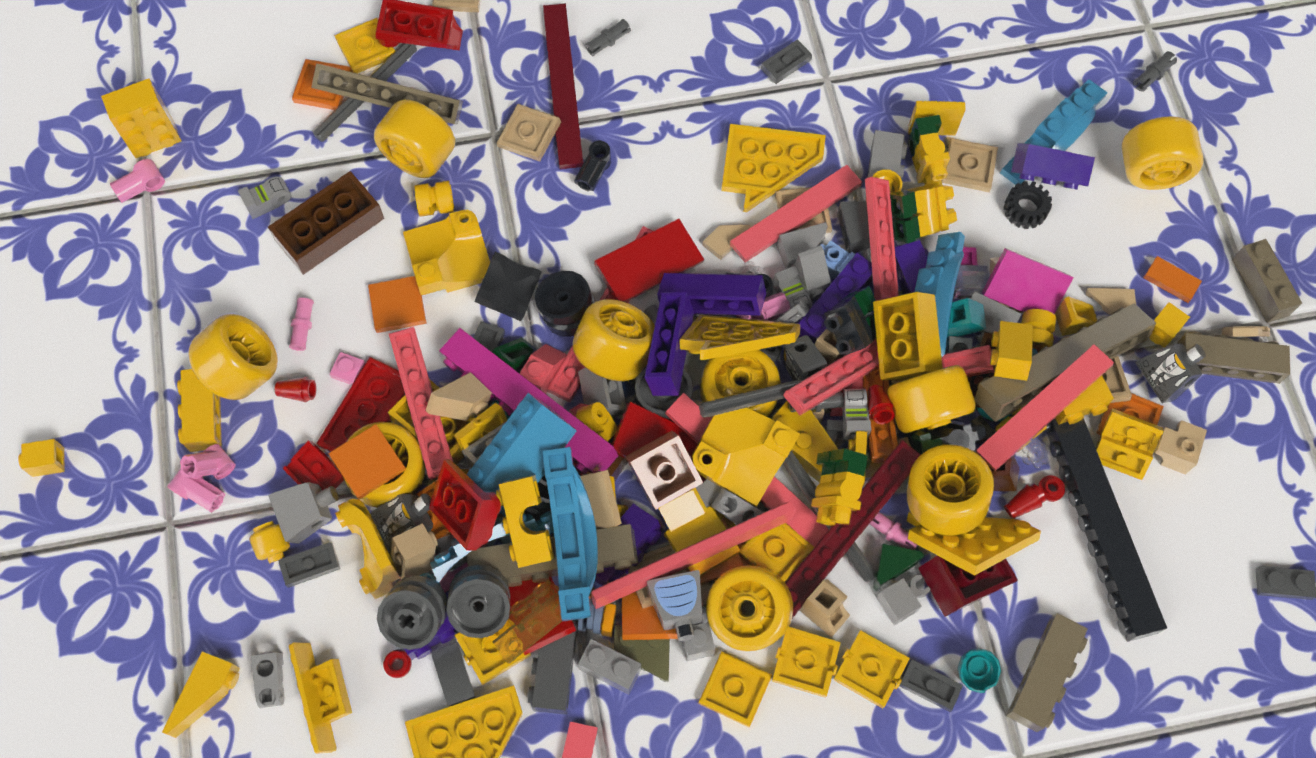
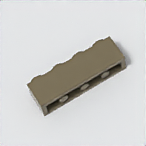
M1200 332L1185 333L1177 342V344H1183L1187 350L1195 344L1202 347L1206 357L1196 363L1202 374L1280 384L1290 375V346L1279 345L1278 342H1255L1250 338L1232 339L1225 335L1208 336L1202 335Z
M1059 613L1049 618L1006 714L1007 717L1035 732H1039L1045 727H1050L1055 717V713L1052 712L1056 702L1060 703L1066 692V688L1063 687L1067 677L1071 678L1077 667V663L1074 662L1077 653H1082L1088 639L1085 638V634L1088 628Z

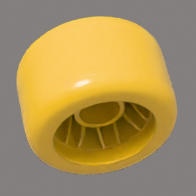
M409 99L396 102L374 131V141L380 152L396 167L418 178L434 176L455 147L454 133L445 120L429 107Z
M1158 117L1142 122L1133 127L1124 136L1121 145L1126 176L1131 184L1141 189L1162 190L1179 186L1194 178L1202 169L1204 162L1196 126L1191 121L1181 117Z
M613 299L599 300L592 303L586 309L573 338V351L580 363L592 373L608 380L629 381L635 379L647 366L655 324L648 315L629 303Z
M225 314L216 318L194 337L188 350L191 368L199 381L212 393L229 400H240L251 395L275 374L278 366L277 352L269 336L255 322L237 314Z
M761 350L709 359L704 367L701 378V401L708 402L723 398L724 396L728 397L780 384L778 369L772 359ZM735 382H744L746 385L739 386ZM777 400L747 408L769 418L775 409Z
M959 365L946 367L891 385L887 391L888 398L893 404L896 424L903 433H909L926 427L930 430L952 423L951 419L974 412L976 406L966 373Z
M376 422L363 426L347 440L348 442L376 424L406 468L404 472L360 499L364 504L374 508L380 507L399 494H416L425 476V463L417 439L404 427L390 422ZM346 482V484H347L348 488L350 489L351 493L356 497V495L354 494V492L352 491V489L350 488V486H349L348 483Z
M959 445L933 447L921 454L911 468L907 488L909 510L919 524L936 534L954 536L967 533L979 526L989 511L994 491L992 472L980 455L966 447Z
M739 566L726 571L714 582L707 597L706 615L714 634L727 646L741 651H757L774 644L785 634L792 620L793 601L787 585L773 571L760 566ZM745 600L753 602L755 606V612L752 616H746L741 611V605Z

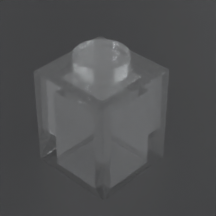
M960 265L953 294L954 299H971L974 291L981 294L989 279L988 266Z

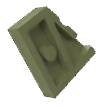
M615 625L614 650L641 663L643 671L651 673L663 682H669L670 639L622 640V625Z

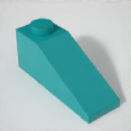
M970 298L952 302L947 338L949 336H964L987 329L983 304Z

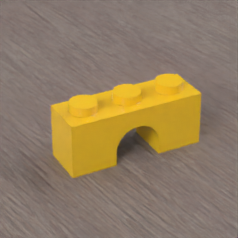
M536 475L500 483V489L496 490V495L500 500L501 506H504L506 517H503V526L505 533H510L512 545H509V552L512 561H517L518 568L551 561L554 558V552L548 529L532 531L525 526L523 521L525 509L542 502Z

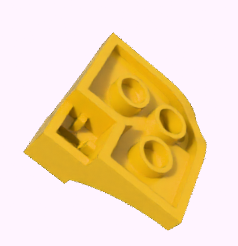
M460 210L449 213L448 218L445 220L403 231L421 296L446 289L447 293L482 283L490 265V259L477 217L472 211Z
M743 408L713 416L701 436L691 460L700 475L756 507L778 469L788 457L800 433L778 420L768 418L749 408ZM703 455L710 456V464L703 463Z
M350 499L339 504L338 508L340 511L335 514L342 528L347 526L352 534L357 533L362 539L364 567L359 569L363 577L359 580V583L364 593H370L376 600L388 594L393 588L392 582L401 577L369 510L361 500Z

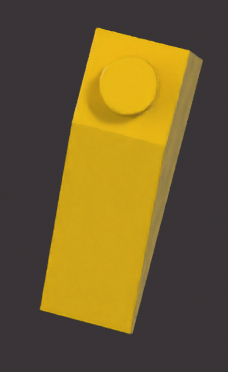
M202 651L162 733L177 738L222 700L230 689L236 686L240 668L233 663Z

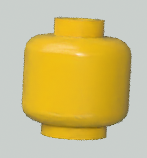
M270 521L252 529L254 533L250 536L249 541L258 560L268 559L270 564L285 557L283 552L289 549L290 542H285L279 524H274L273 521Z

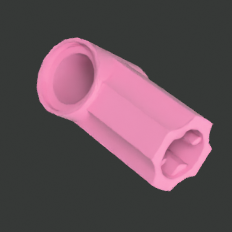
M143 159L134 165L132 172L110 183V186L121 203L145 190L153 192L160 189L164 185L165 179L153 160Z
M779 292L765 298L760 316L736 315V318L771 321L790 309L789 301L784 293Z
M219 444L208 447L202 453L184 455L180 460V472L185 478L213 475L215 479L220 480L227 477L236 466Z
M180 470L167 485L170 490L186 500L189 498L211 513L221 506L226 495L223 491L205 481L203 477L185 478Z

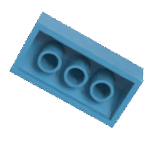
M527 393L473 467L468 471L467 476L484 492H494L495 494L496 490L500 489L499 484L505 481L536 475L538 483L545 474L542 451L565 448L577 430L548 405ZM501 506L499 513L506 517L504 506Z

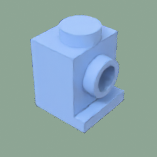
M830 241L827 245L822 243L820 246L824 250L829 276L832 280H835L855 254L847 252Z

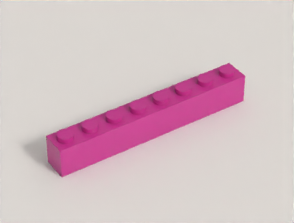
M461 328L439 350L445 358L443 363L451 371L459 370L463 373L461 377L471 372L492 392L489 401L493 398L499 402L498 405L502 407L504 413L508 416L515 411L527 393H530L552 408L574 427L577 432L565 448L571 447L573 461L577 464L575 468L581 474L607 470L619 456L610 443Z

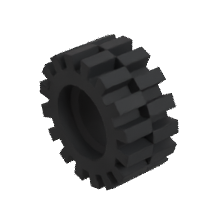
M1023 181L1022 185L1017 183L1015 187L1011 188L1003 206V210H1006L1005 216H1011L1009 219L1011 224L1016 221V227L1018 228L1023 224L1024 229H1028L1030 225L1033 229L1038 224L1040 226L1044 222L1052 208V197H1047L1050 193L1048 190L1042 191L1043 185L1040 184L1039 187H1036V182L1032 181L1028 185V181ZM1021 199L1030 200L1036 205L1037 209L1035 211H1027L1019 205V201Z

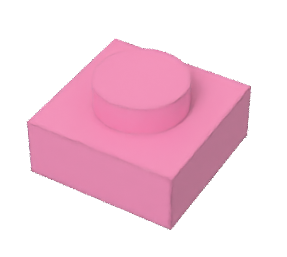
M340 352L329 375L333 379L353 385L365 362L362 359Z

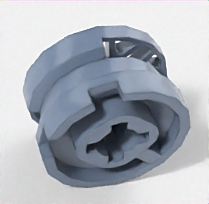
M590 593L592 617L579 619L578 631L585 632L588 629L592 630L595 634H600L605 606L595 609Z

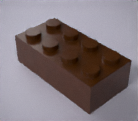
M349 171L269 225L268 229L275 242L302 275H304L381 222L384 216L379 203L354 174Z

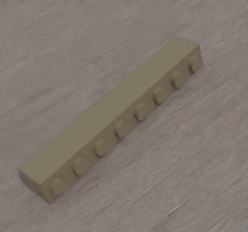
M1135 303L1126 308H1119L1113 315L1107 318H1100L1088 328L1083 327L1076 334L1070 337H1063L1057 344L1051 347L1046 346L1036 355L1032 356L1027 381L995 376L984 378L977 386L978 390L974 400L996 422L1026 406L1092 345L1095 344L1104 354L1113 359L1147 341L1156 322Z

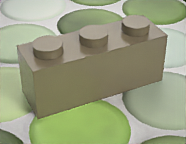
M1267 239L1244 245L1232 260L1267 323L1290 316L1302 304Z

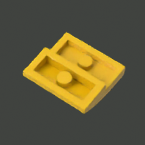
M1112 409L1095 447L1102 465L1143 480L1164 429L1158 425Z

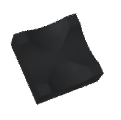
M495 251L474 302L522 321L542 271L516 263Z

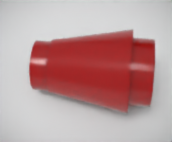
M308 377L277 381L275 384V394L277 397L306 403L315 398L316 383Z
M871 386L868 389L869 416L877 424H887L895 417L893 404L883 386Z
M1035 483L1030 486L1025 485L1004 506V509L1012 519H1015L1041 508L1042 503L1046 501V497Z

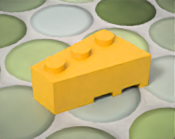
M786 401L772 419L778 420L800 433L791 451L807 474L820 483L822 465L816 464L818 453L832 452L833 450H838V448L811 410L802 415H799L796 411L790 412L788 401Z

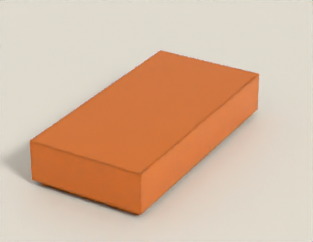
M1158 256L1154 259L1143 277L1187 303L1191 301L1202 280Z

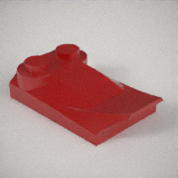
M400 0L382 1L376 28V39H378L382 46L395 47L400 43L460 50L463 30L457 24L453 10Z
M444 459L429 509L466 551H476L491 538L497 515L501 509V503L494 492H484L450 459Z

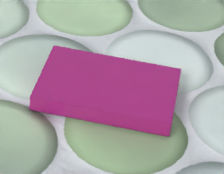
M1004 248L981 294L1022 312L1030 309H1043L1055 314L1074 277Z

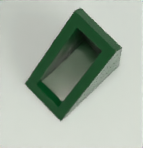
M521 337L494 348L492 353L520 374L530 355L537 349Z
M882 544L878 552L875 570L877 575L873 583L875 591H878L889 580L896 579L919 564L924 558L921 551Z

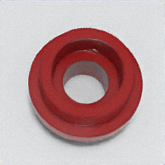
M1045 476L1038 483V487L1045 495L1046 501H1058L1065 493L1064 483L1056 476ZM1048 484L1054 485L1056 491L1049 490Z
M393 650L386 655L383 667L390 677L402 678L411 670L412 660L405 651ZM397 660L403 661L400 669H394L393 667L394 662Z

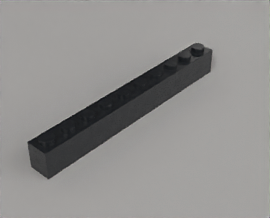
M1054 418L1047 424V428L1043 433H1047L1050 441L1049 449L1051 455L1057 459L1059 464L1060 478L1063 482H1066L1069 490L1068 498L1070 504L1076 508L1078 513V525L1081 531L1085 532L1088 539V551L1092 557H1095L1098 565V577L1102 583H1105L1107 588L1109 605L1112 609H1115L1119 619L1117 621L1119 631L1126 637L1127 642L1159 634L1167 629L1166 623L1085 420L1083 418L1074 424L1065 422L1058 425Z

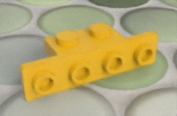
M293 642L289 644L290 659L297 679V688L302 699L304 716L307 720L311 736V744L316 754L332 753L337 750L331 723L352 713L339 659H330L316 666L311 644Z

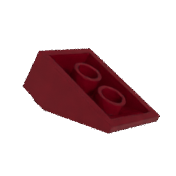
M935 556L918 567L944 617L1018 581L1007 559L996 563L975 576L939 556Z

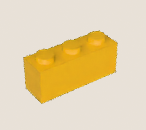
M192 369L181 370V380L177 381L178 392L181 395V404H178V415L182 420V428L178 430L180 443L190 452L203 451L215 444H219L222 447L220 396L208 390L199 381Z

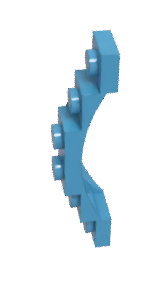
M1088 79L1044 119L1025 144L1066 151L1087 129L1096 114V107L1106 97L1108 92ZM1013 157L1002 168L1000 174L1013 184L1020 183L1022 185L1023 181L1026 180L1019 179L1020 174L1011 172L1014 161Z
M961 232L938 235L936 249L929 252L926 268L919 269L915 292L935 295L941 358L946 350L953 294L964 256L965 236Z
M571 447L545 450L542 452L555 537L562 621L589 618L592 617L589 594L594 585L598 564V540L593 510L583 481L573 465Z
M551 510L540 515V520L535 521L531 513L526 515L523 513V521L528 529L532 531L548 529L549 535L554 533ZM501 515L496 518L489 541L510 535V533H505ZM454 538L450 540L452 546L448 551L439 553L434 557V561L430 562L434 573L430 575L424 573L420 576L428 577L440 585V581L446 573L471 551H466Z

